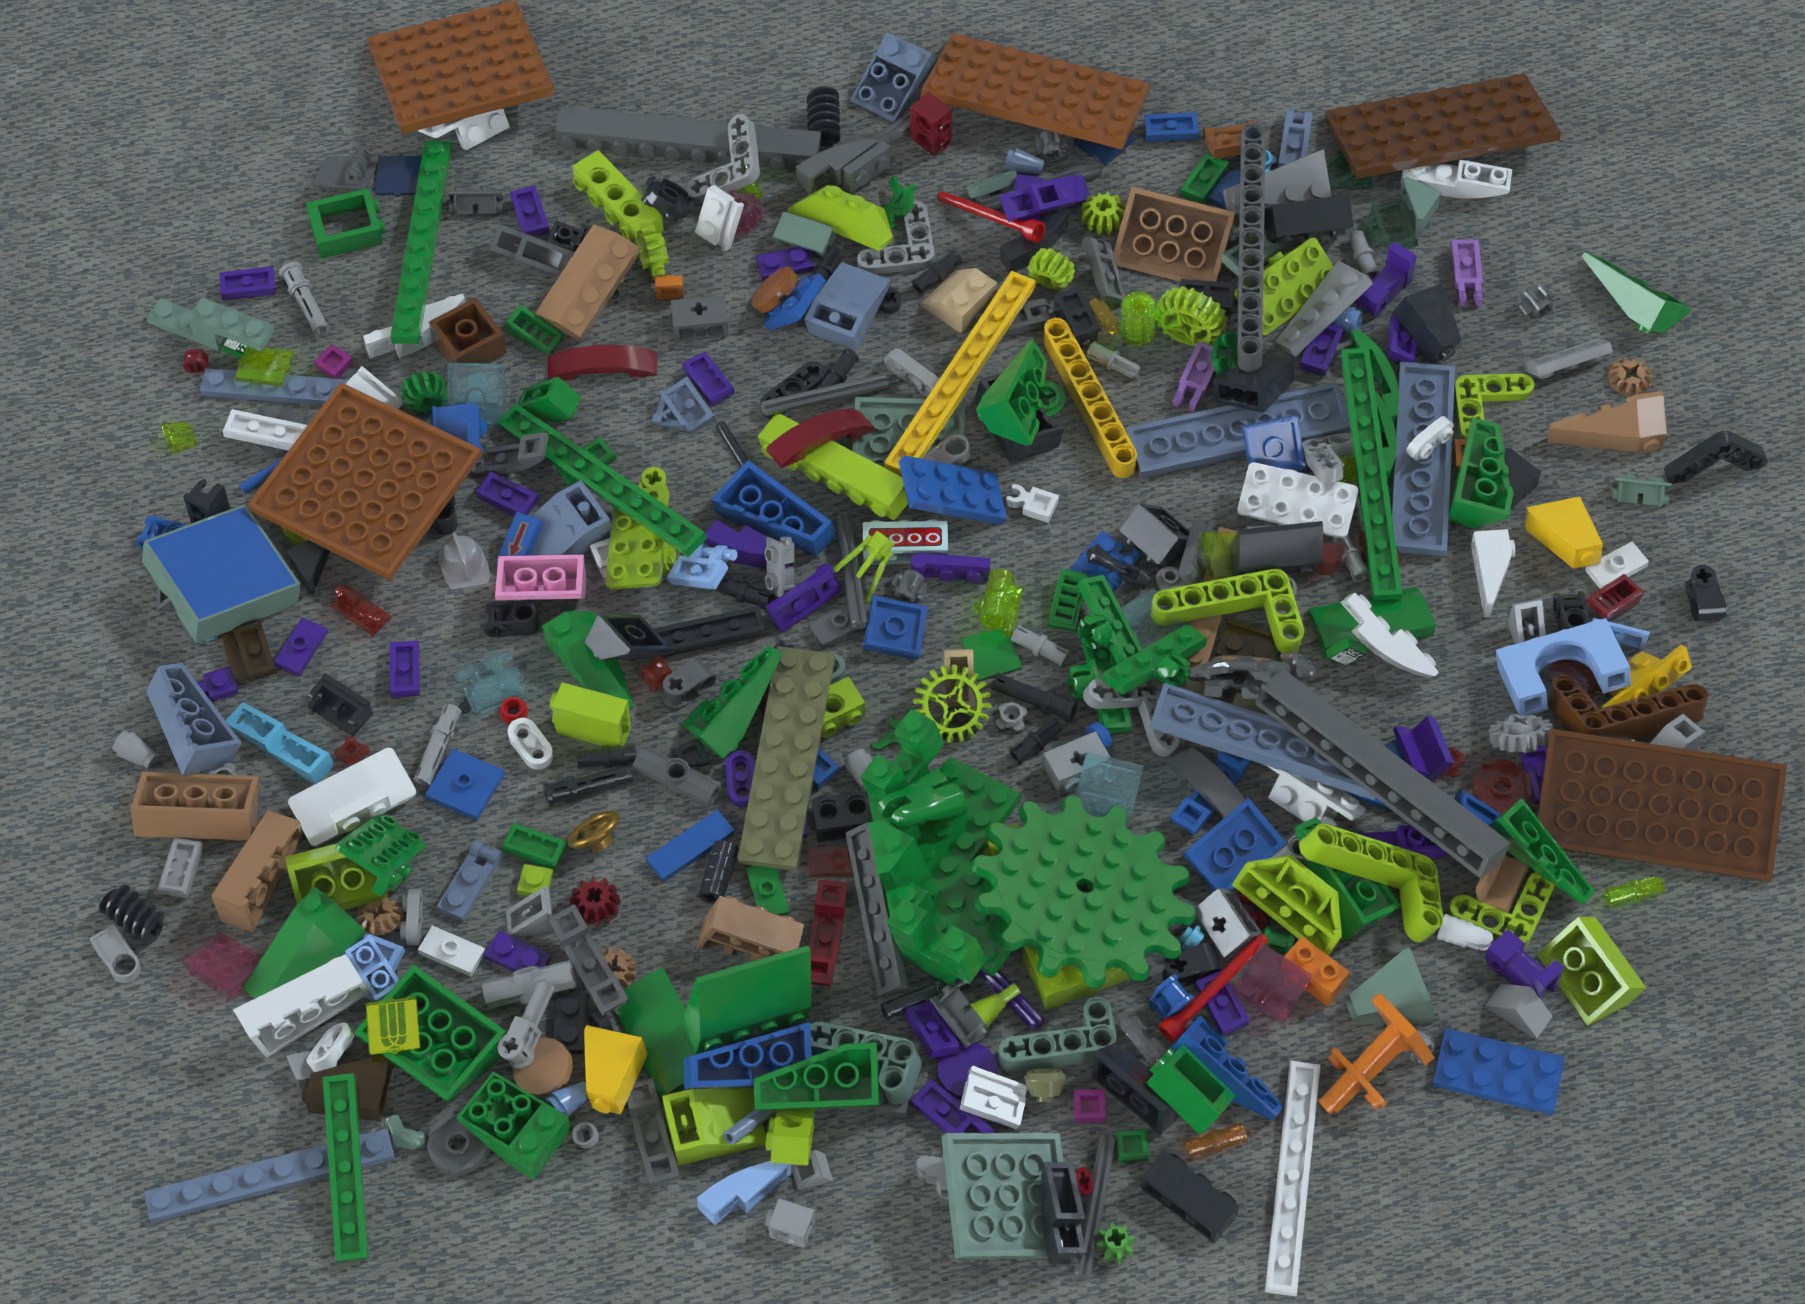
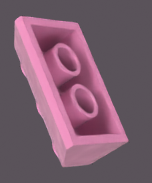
M584 555L498 556L495 600L585 599L586 573Z

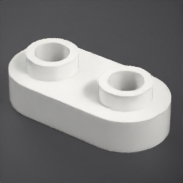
M1445 416L1438 418L1411 441L1406 453L1415 461L1425 460L1431 455L1438 444H1444L1452 437L1453 423Z
M518 718L512 721L508 727L509 741L527 766L536 770L548 767L553 760L552 747L535 723L527 718ZM521 733L528 734L526 738L518 737ZM538 753L544 755V756H543L542 758H540V759H535V758H534V755H536V754H538Z
M339 1023L328 1029L308 1055L307 1063L313 1072L336 1067L338 1059L351 1046L354 1033L347 1023Z

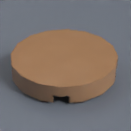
M543 1037L539 1038L535 1046V1056L531 1065L522 1070L513 1068L514 1080L518 1087L537 1098L549 1097L551 1092L557 1091L563 1084L566 1085L573 1070L572 1056L566 1047L556 1039Z

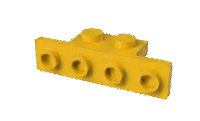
M1680 645L1662 660L1643 651L1639 652L1628 661L1631 686L1607 692L1614 697L1601 708L1665 690L1692 668L1687 648Z

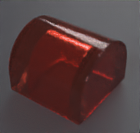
M1323 543L1322 563L1315 572L1326 576L1334 574L1338 570L1344 555V545Z

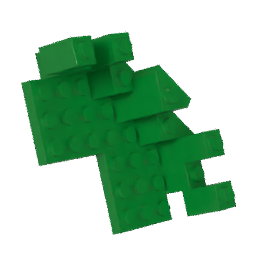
M910 709L894 731L902 748L892 762L877 754L860 776L868 793L873 822L868 824L877 874L886 891L890 913L886 923L905 961L947 984L952 983L954 985L958 978L970 984L980 969L994 977L1012 952L1002 949L998 944L999 935L1007 928L1006 921L998 915H982L974 908L976 898L981 894L992 891L993 887L987 879L978 877L971 872L970 863L974 858L981 855L988 846L987 828L997 822L1004 824L1022 797L1019 792L949 756L939 770L948 779L947 784L954 783L964 792L966 805L963 815L956 818L925 821L908 827L895 828L890 823L891 817L884 818L878 812V803L887 794L907 786L915 779L929 772V764L944 745L935 721Z

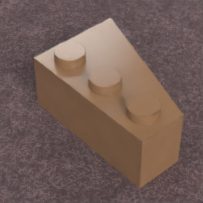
M719 896L704 918L697 949L705 950L706 945L724 948L723 954L733 955V951L736 950L752 954L751 959L759 960L797 949L804 924L796 922L790 916H778L769 913L767 909L760 906H749L740 903L734 897Z

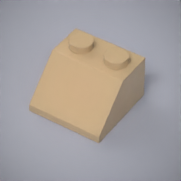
M976 268L955 270L920 306L963 334L975 322V315L984 313L996 295L997 282Z

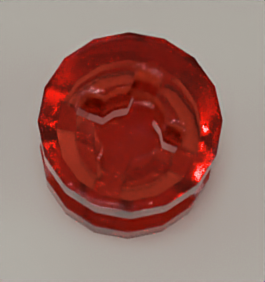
M657 656L649 666L643 665L640 667L639 673L651 691L656 692L660 689L664 679L672 673V670L662 657Z

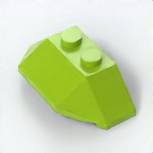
M827 185L800 199L788 208L787 213L832 226L834 233L877 251L882 250L893 240L884 208L866 201L861 196L846 193L837 186Z
M1292 855L1249 861L1244 865L1232 883L1233 887L1298 939L1304 937L1328 956L1341 939L1338 892Z

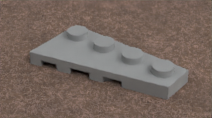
M1324 149L1265 173L1264 209L1273 204L1332 197ZM1240 184L1225 189L1223 194L1226 210L1235 212L1236 216H1240Z
M1338 260L1277 338L1276 343L1278 346L1292 356H1297L1373 284L1369 276Z

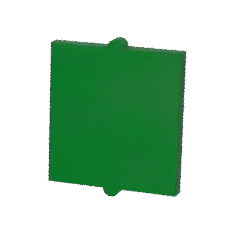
M1007 627L988 632L982 630L981 634L962 639L965 649H973L974 673L978 674L977 682L995 677L997 673L1003 675L1022 669Z

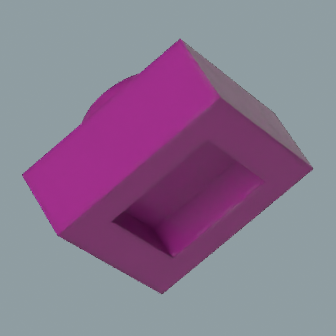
M333 344L314 361L317 370L334 379H339L354 363L351 355Z
M1104 1089L1074 1090L1075 1123H1105Z

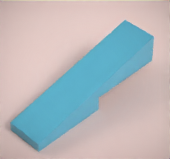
M244 702L225 720L233 731L314 785L319 783L335 766L328 752L286 730L283 723ZM247 715L239 724H237V721L241 716Z

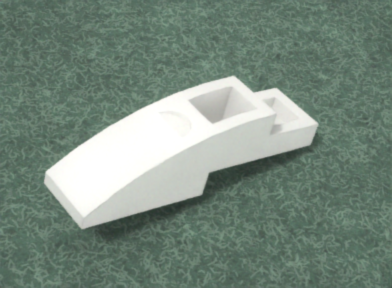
M1459 160L1458 166L1437 163L1402 170L1401 184L1403 177H1410L1441 192V196L1466 199L1493 197L1509 193L1512 169Z
M463 293L449 296L444 300L425 306L419 344H392L390 338L392 326L364 335L365 348L369 358L396 350L398 357L401 358L433 343L429 321L465 303Z
M1353 593L1341 601V604L1359 623L1351 632L1374 654L1397 668L1415 675L1429 678L1439 673L1434 667L1436 666L1434 659L1428 653H1422L1416 646L1418 642L1409 631L1406 630L1404 632L1402 629L1395 630L1391 634L1388 623L1382 617H1376L1370 610L1372 606L1363 595L1360 594L1358 596L1356 593Z

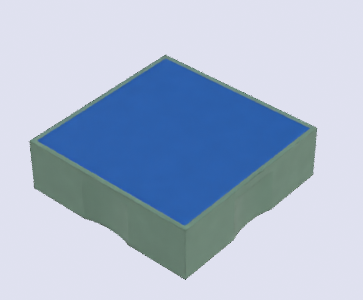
M246 504L143 542V565L159 589L170 599L175 607L177 616L196 644L231 631L245 622L265 618L298 604L299 581Z

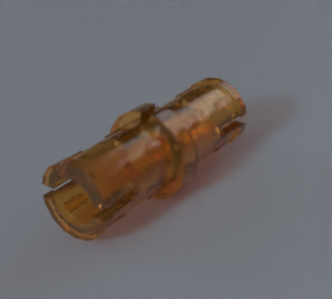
M1239 1123L1225 1129L1216 1130L1214 1128L1208 1130L1207 1134L1183 1140V1146L1188 1159H1192L1214 1151L1215 1154L1220 1153L1229 1146L1248 1142V1137L1243 1123Z

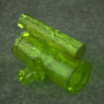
M995 569L989 573L985 596L980 598L978 603L974 604L973 609L977 614H981L980 623L985 628L991 630L1004 628L1003 635L1012 637L1016 628L1023 588L1019 585H1014L1015 576L1010 571Z

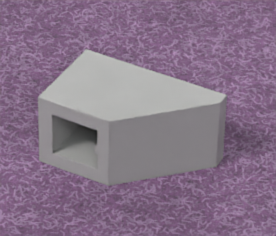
M1682 714L1668 723L1650 744L1696 750L1705 731Z

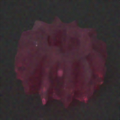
M733 190L731 196L735 198L734 201L744 204L736 235H738L740 230H744L748 235L750 228L757 230L759 222H762V203L756 199L754 193L747 195L746 191L743 190L741 194H737Z

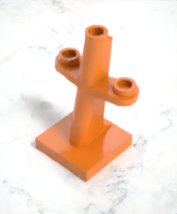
M1378 993L1371 999V1002L1387 1025L1383 1032L1353 1064L1335 1047L1330 1051L1331 1055L1327 1057L1339 1072L1343 1068L1346 1070L1318 1100L1319 1104L1329 1115L1334 1111L1337 1114L1362 1088L1367 1092L1364 1095L1367 1102L1375 1110L1379 1107L1383 1109L1387 1103L1369 1082L1399 1053L1409 1050L1425 1066L1434 1059L1418 1031L1381 993Z

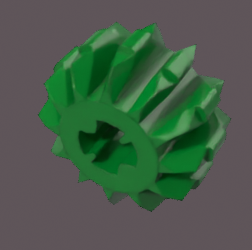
M424 370L420 374L412 373V378L404 379V384L400 387L404 406H406L407 410H412L414 414L423 412L426 415L428 411L432 410V406H445L444 401L448 399L445 380L441 375H437L434 370L428 373Z

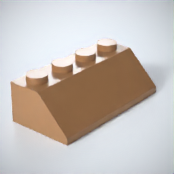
M593 224L535 312V315L581 343L639 256V246L614 231Z
M142 772L131 806L134 836L248 840L254 832L257 823L259 776L189 774L182 776L181 773Z

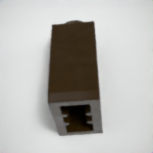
M380 1054L311 1073L309 1084H304L302 1102L306 1103L309 1113L325 1115L323 1077L354 1073L356 1076L359 1119L381 1122L393 1063Z

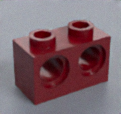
M928 92L910 107V139L933 156L940 150H946L952 141V109Z

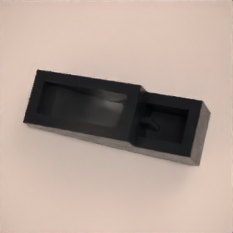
M1067 208L1038 219V221L1045 224V234L1039 242L1035 243L1025 239L1024 235L1019 231L1018 238L1001 244L1000 260L1009 274L1011 271L1017 272L1029 266V262L1036 252L1041 248L1047 250L1052 248L1061 238L1068 227L1069 211Z
M1044 1162L1041 1173V1207L1048 1263L1078 1264L1087 1251L1081 1229V1223L1085 1220L1073 1162Z

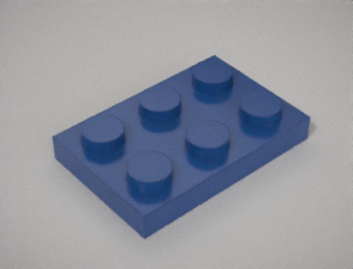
M1247 798L1183 852L1182 855L1214 892L1218 888L1234 889L1235 887L1232 886V883L1247 862L1270 858L1286 842L1252 801Z

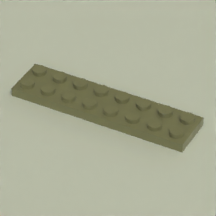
M778 646L777 650L782 653V657L771 679L738 863L797 871L835 663V653Z

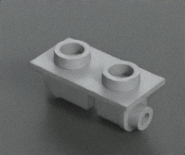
M766 537L764 554L767 561V575L765 576V585L768 592L781 597L795 587L794 567H785V564L794 563V543L791 542L790 537H781L780 542Z

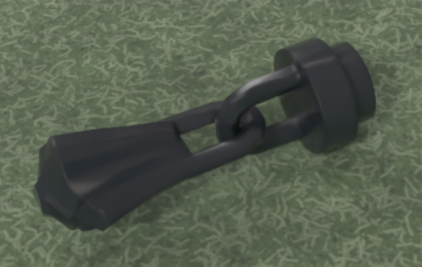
M1099 544L1089 548L1086 552L1088 563L1104 568H1112L1120 572L1122 580L1131 584V587L1139 590V588L1145 590L1152 578V575L1148 574V570L1143 567L1140 569L1133 564L1122 566ZM1128 569L1137 573L1134 579L1126 575L1130 573Z

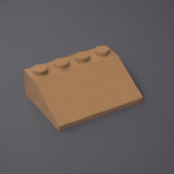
M1131 187L1113 252L1116 265L1178 282L1181 279L1217 282L1223 266L1222 254L1228 251L1237 221L1236 213Z

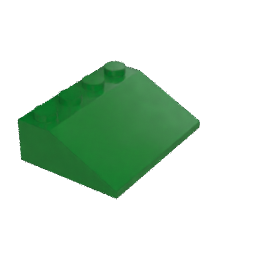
M809 946L697 977L682 1021L683 1028L695 1054L718 1049L732 1043H739L759 1035H767L782 1028H791L803 1024L807 1020L811 1009V955Z
M413 964L377 1006H379L381 1037L385 1039L388 1037L386 1005L392 1004L388 1005L390 1036L396 1037L397 1020L394 1003H400L397 1004L400 1036H405L407 1034L405 1003L402 1002L416 1001L419 1047L381 1052V1054L448 1103L491 1069L501 1056L497 1046L500 1039L507 1032ZM367 1017L354 1031V1034L370 1045ZM407 1036L399 1037V1041L396 1045H404L407 1040ZM389 1038L386 1040L381 1039L382 1044L386 1048L393 1046ZM391 1038V1041L395 1044L397 1038ZM394 1046L393 1048H390V1049H391V1050H395V1049H399V1048H401V1047H396V1046Z

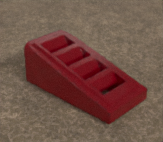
M1623 574L1589 596L1586 602L1604 619H1609L1639 604L1644 591L1628 576Z

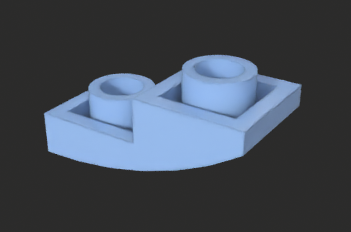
M371 935L345 950L376 1001L388 994L398 983V977Z

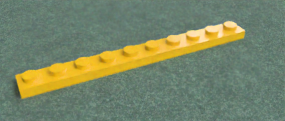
M1013 271L1010 272L884 462V468L902 477L898 461L904 455L924 458L1035 289L1036 280Z

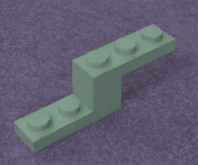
M203 297L193 311L160 298L147 316L149 324L218 351L224 340L228 338L262 352L275 332L273 324Z

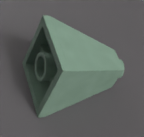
M1410 947L1401 951L1349 994L1351 1001L1346 1003L1351 1019L1358 1018L1360 1024H1386L1371 1002V999L1378 993H1381L1409 1023H1432L1436 1021L1431 999Z

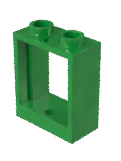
M369 188L306 203L320 259L383 244L381 234H385L386 230L383 219H377L376 214L380 213L376 197L371 198ZM362 208L367 209L371 226L326 236L321 218Z
M1183 1044L1176 1051L1170 1048L1150 1069L1153 1076L1146 1082L1199 1135L1222 1114L1236 1096Z

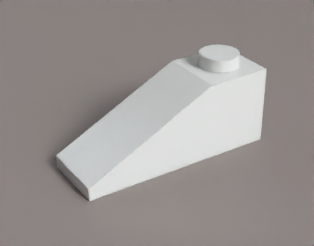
M1508 529L1476 531L1473 534L1471 550L1484 617H1490L1507 573L1511 557L1515 556L1514 540L1509 539Z

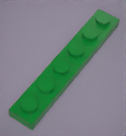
M354 1073L323 1077L335 1259L337 1263L369 1259L356 1076Z

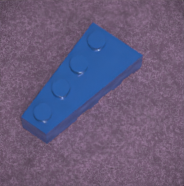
M749 460L711 499L715 514L742 526L747 525L757 532L780 541L781 537H790L795 548L814 556H818L836 537L832 521Z
M810 1022L684 1058V1090L754 1088V1078L810 1058Z

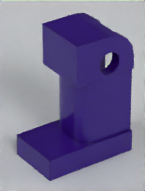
M1394 242L1388 248L1385 267L1371 280L1373 284L1353 303L1374 317H1378L1386 309V306L1412 282L1417 256Z
M1507 929L1488 947L1485 956L1486 962L1490 968L1498 975L1503 976L1512 985L1532 987L1542 1001L1546 988L1552 992L1557 989L1564 967L1554 960L1546 969L1543 968L1523 950L1525 943Z

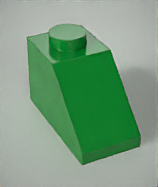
M555 377L526 387L517 404L535 417L557 423L569 420L576 414L578 409L576 406L581 396L559 377Z

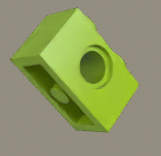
M849 676L830 685L821 735L823 738L833 736L841 727L858 724L865 716V702ZM831 709L838 710V712L830 713L828 711Z
M815 1109L777 1110L776 1117H770L769 1132H767L766 1150L771 1151V1163L808 1165L814 1134Z

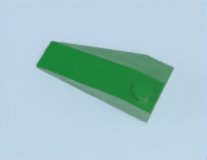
M771 646L764 648L742 667L740 671L741 676L738 679L730 682L727 680L720 686L721 693L712 701L708 698L702 701L683 721L681 726L715 755L724 759L733 753L752 720L782 657V653Z

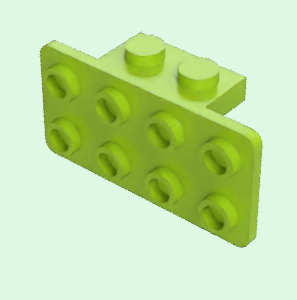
M1316 238L1306 240L1290 252L1282 254L1279 251L1267 259L1269 264L1264 267L1263 336L1268 335L1296 315L1333 268L1331 261ZM1237 289V290L1235 291L1234 295H1235V297H1236V299H1237V301H1238V289Z
M667 487L641 488L668 507L669 490ZM613 506L606 586L608 589L613 590L659 585L662 575H668L672 569V564L676 562L675 548Z

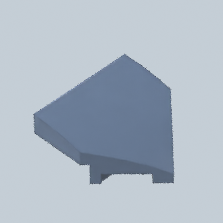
M685 377L666 391L660 390V401L657 412L653 415L652 422L666 428L693 433L715 422L717 419L688 377Z

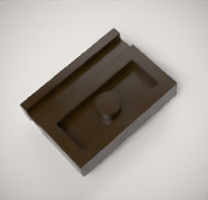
M1228 619L1227 626L1216 651V656L1241 655L1275 660L1278 649L1275 646L1272 632Z
M261 621L233 629L234 632L228 634H221L237 685H240L242 681L249 680L250 682L277 674Z

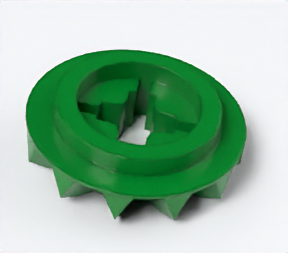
M1045 380L1044 387L1039 388V393L1044 399L1049 400L1048 406L1042 402L1041 407L1046 410V416H1050L1053 419L1055 414L1062 413L1066 403V396L1064 390L1058 384Z

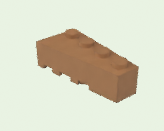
M267 810L263 818L257 822L254 832L211 895L221 922L254 933L287 868L285 857L294 854L304 834L299 820Z

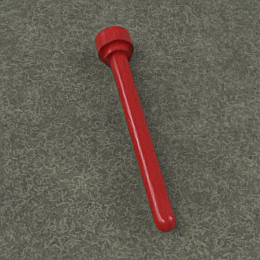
M940 191L937 194V199L940 202L1021 231L1025 239L1032 242H1039L1045 234V224L1035 219L1022 221L1018 219L1008 222L1006 214L944 191Z
M1258 935L1177 1016L1173 1015L1171 1018H1165L1158 1025L1161 1034L1171 1043L1175 1044L1184 1034L1185 1024L1267 944L1268 939L1266 935Z

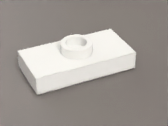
M1630 542L1602 557L1600 564L1586 567L1585 571L1601 589L1623 574L1629 577L1648 567L1649 561L1637 546Z
M433 925L418 948L420 955L471 977L486 952L485 948Z

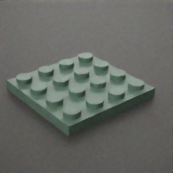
M855 397V410H859L875 428L873 432L853 439L852 451L884 467V462L926 399ZM961 400L928 452L950 435L958 434L964 436L965 400ZM953 445L947 449V452L953 455L964 452V446Z
M946 1133L941 1136L955 1260L1048 1258L1042 1222L1041 1173L1044 1162H1063L1060 1133Z

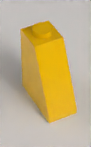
M1580 497L1526 507L1524 523L1526 530L1573 569L1601 563L1603 543Z
M586 1025L584 1029L586 1092L592 1108L601 1113L611 1112L621 1115L648 1056L642 1037Z

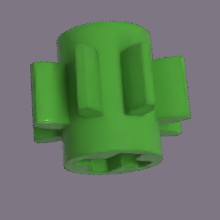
M1112 1222L1107 1231L1099 1230L1098 1237L1102 1241L1097 1243L1096 1250H1104L1105 1262L1111 1258L1116 1259L1117 1263L1121 1264V1259L1124 1255L1132 1257L1133 1249L1130 1246L1135 1244V1236H1128L1127 1225L1121 1228L1115 1226ZM1111 1240H1116L1121 1245L1115 1246V1243L1111 1242Z

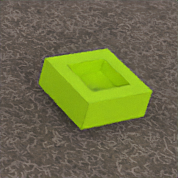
M524 864L517 893L529 896L544 886L550 889L554 874L553 869Z

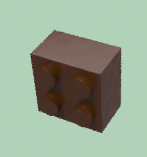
M476 297L429 321L433 343L459 378L506 354L504 334Z

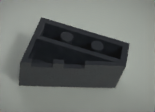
M1002 373L980 379L975 396L977 405H979L985 392ZM1041 407V409L1036 411V418L1040 423L1031 445L1025 446L999 435H994L1008 461L1011 462L1058 448L1065 428L1060 423L1055 424L1048 418L1046 410Z

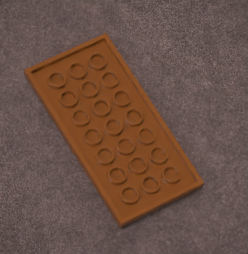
M952 33L922 87L921 98L930 92L947 105L1123 149L1146 101L1151 84L1142 82L1139 79L1122 77L1112 72H1103L1088 66H1079L1067 63L1064 60H1056L1037 53H1028L1013 47H1004L993 44L990 41H981L969 38L966 35Z

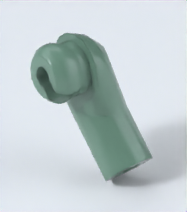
M399 1115L390 1116L385 1120L395 1146L415 1150L425 1145V1134L422 1131L404 1128Z

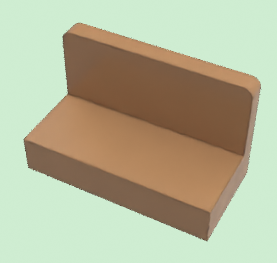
M1505 855L1500 865L1479 880L1476 887L1477 899L1509 913L1529 867L1519 859Z

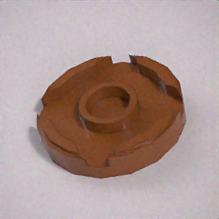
M785 266L773 272L756 290L751 301L752 306L760 313H767L778 307L781 303L779 299L783 294L786 297L790 295L796 285L798 277L794 270Z

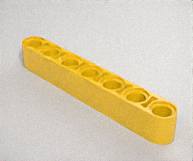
M1052 318L1045 323L1044 347L1111 472L1118 478H1129L1134 474L1136 468V449L1069 325L1063 319Z

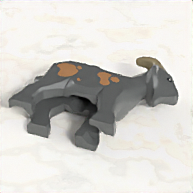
M1298 652L1282 653L1281 659L1286 660L1283 662L1262 657L1223 655L1216 656L1209 663L1194 667L1191 670V677H1205L1209 679L1205 680V696L1221 697L1222 690L1233 688L1242 690L1243 698L1257 699L1259 698L1262 684L1264 682H1271V678L1282 670H1286L1296 679L1302 681L1315 677L1316 668L1310 660L1304 658Z

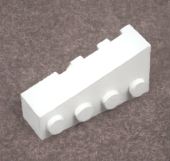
M345 954L233 1009L250 1039L267 1058L371 992L353 963Z

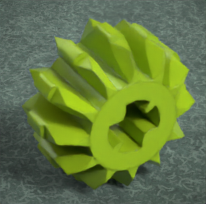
M1097 191L1095 197L1088 195L1086 202L1081 206V221L1083 225H1087L1088 232L1097 229L1098 236L1102 231H1105L1110 236L1112 230L1119 232L1125 212L1124 202L1120 201L1118 195L1111 197L1109 191L1105 195H1101Z
M1041 248L1031 258L1030 265L1028 266L1029 276L1035 279L1036 283L1042 285L1043 288H1049L1051 291H1062L1071 283L1075 273L1074 264L1068 261V256H1063L1052 248L1048 250Z

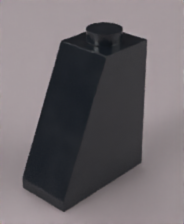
M1439 284L1406 296L1392 314L1396 315L1401 326L1410 335V338H1413L1429 363L1440 359L1446 361L1451 358L1456 352L1454 349L1461 342V337L1444 286Z
M1268 352L1262 355V365L1254 372L1243 371L1237 366L1213 378L1215 402L1264 413L1294 382L1293 357Z

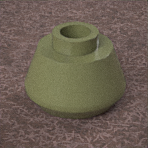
M1039 1068L1029 1070L1024 1076V1080L1030 1095L1036 1097L1037 1102L1055 1101V1096L1061 1094L1066 1076L1060 1069Z

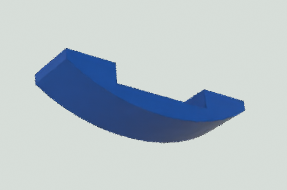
M1220 751L1215 765L1236 786L1252 761ZM1195 789L1189 798L1185 797L1170 817V821L1196 835L1211 820L1216 811Z

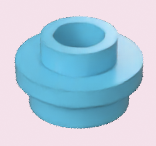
M1197 925L1192 929L1188 926L1179 938V942L1182 943L1181 951L1193 948L1200 943L1205 936L1200 931L1201 927Z

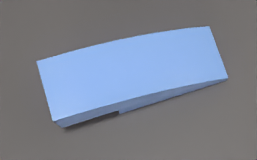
M767 1161L729 1175L697 1197L698 1209L714 1225L721 1221L736 1206H739L747 1213L792 1173L791 1164Z

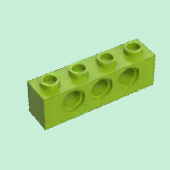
M599 150L573 165L574 178L572 180L575 187L580 192L584 190L588 194L591 204L595 208L600 207L604 211L606 219L610 224H616L620 228L624 238L635 243V239L641 238L639 224L649 221L653 223L656 234L664 231L662 215L654 207L643 203L641 200L643 195Z

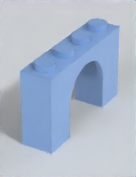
M1606 618L1496 650L1498 671L1518 714L1521 716L1548 710L1547 692L1539 672L1546 665L1554 661L1575 660L1588 666L1592 670L1603 694L1631 686L1630 666Z

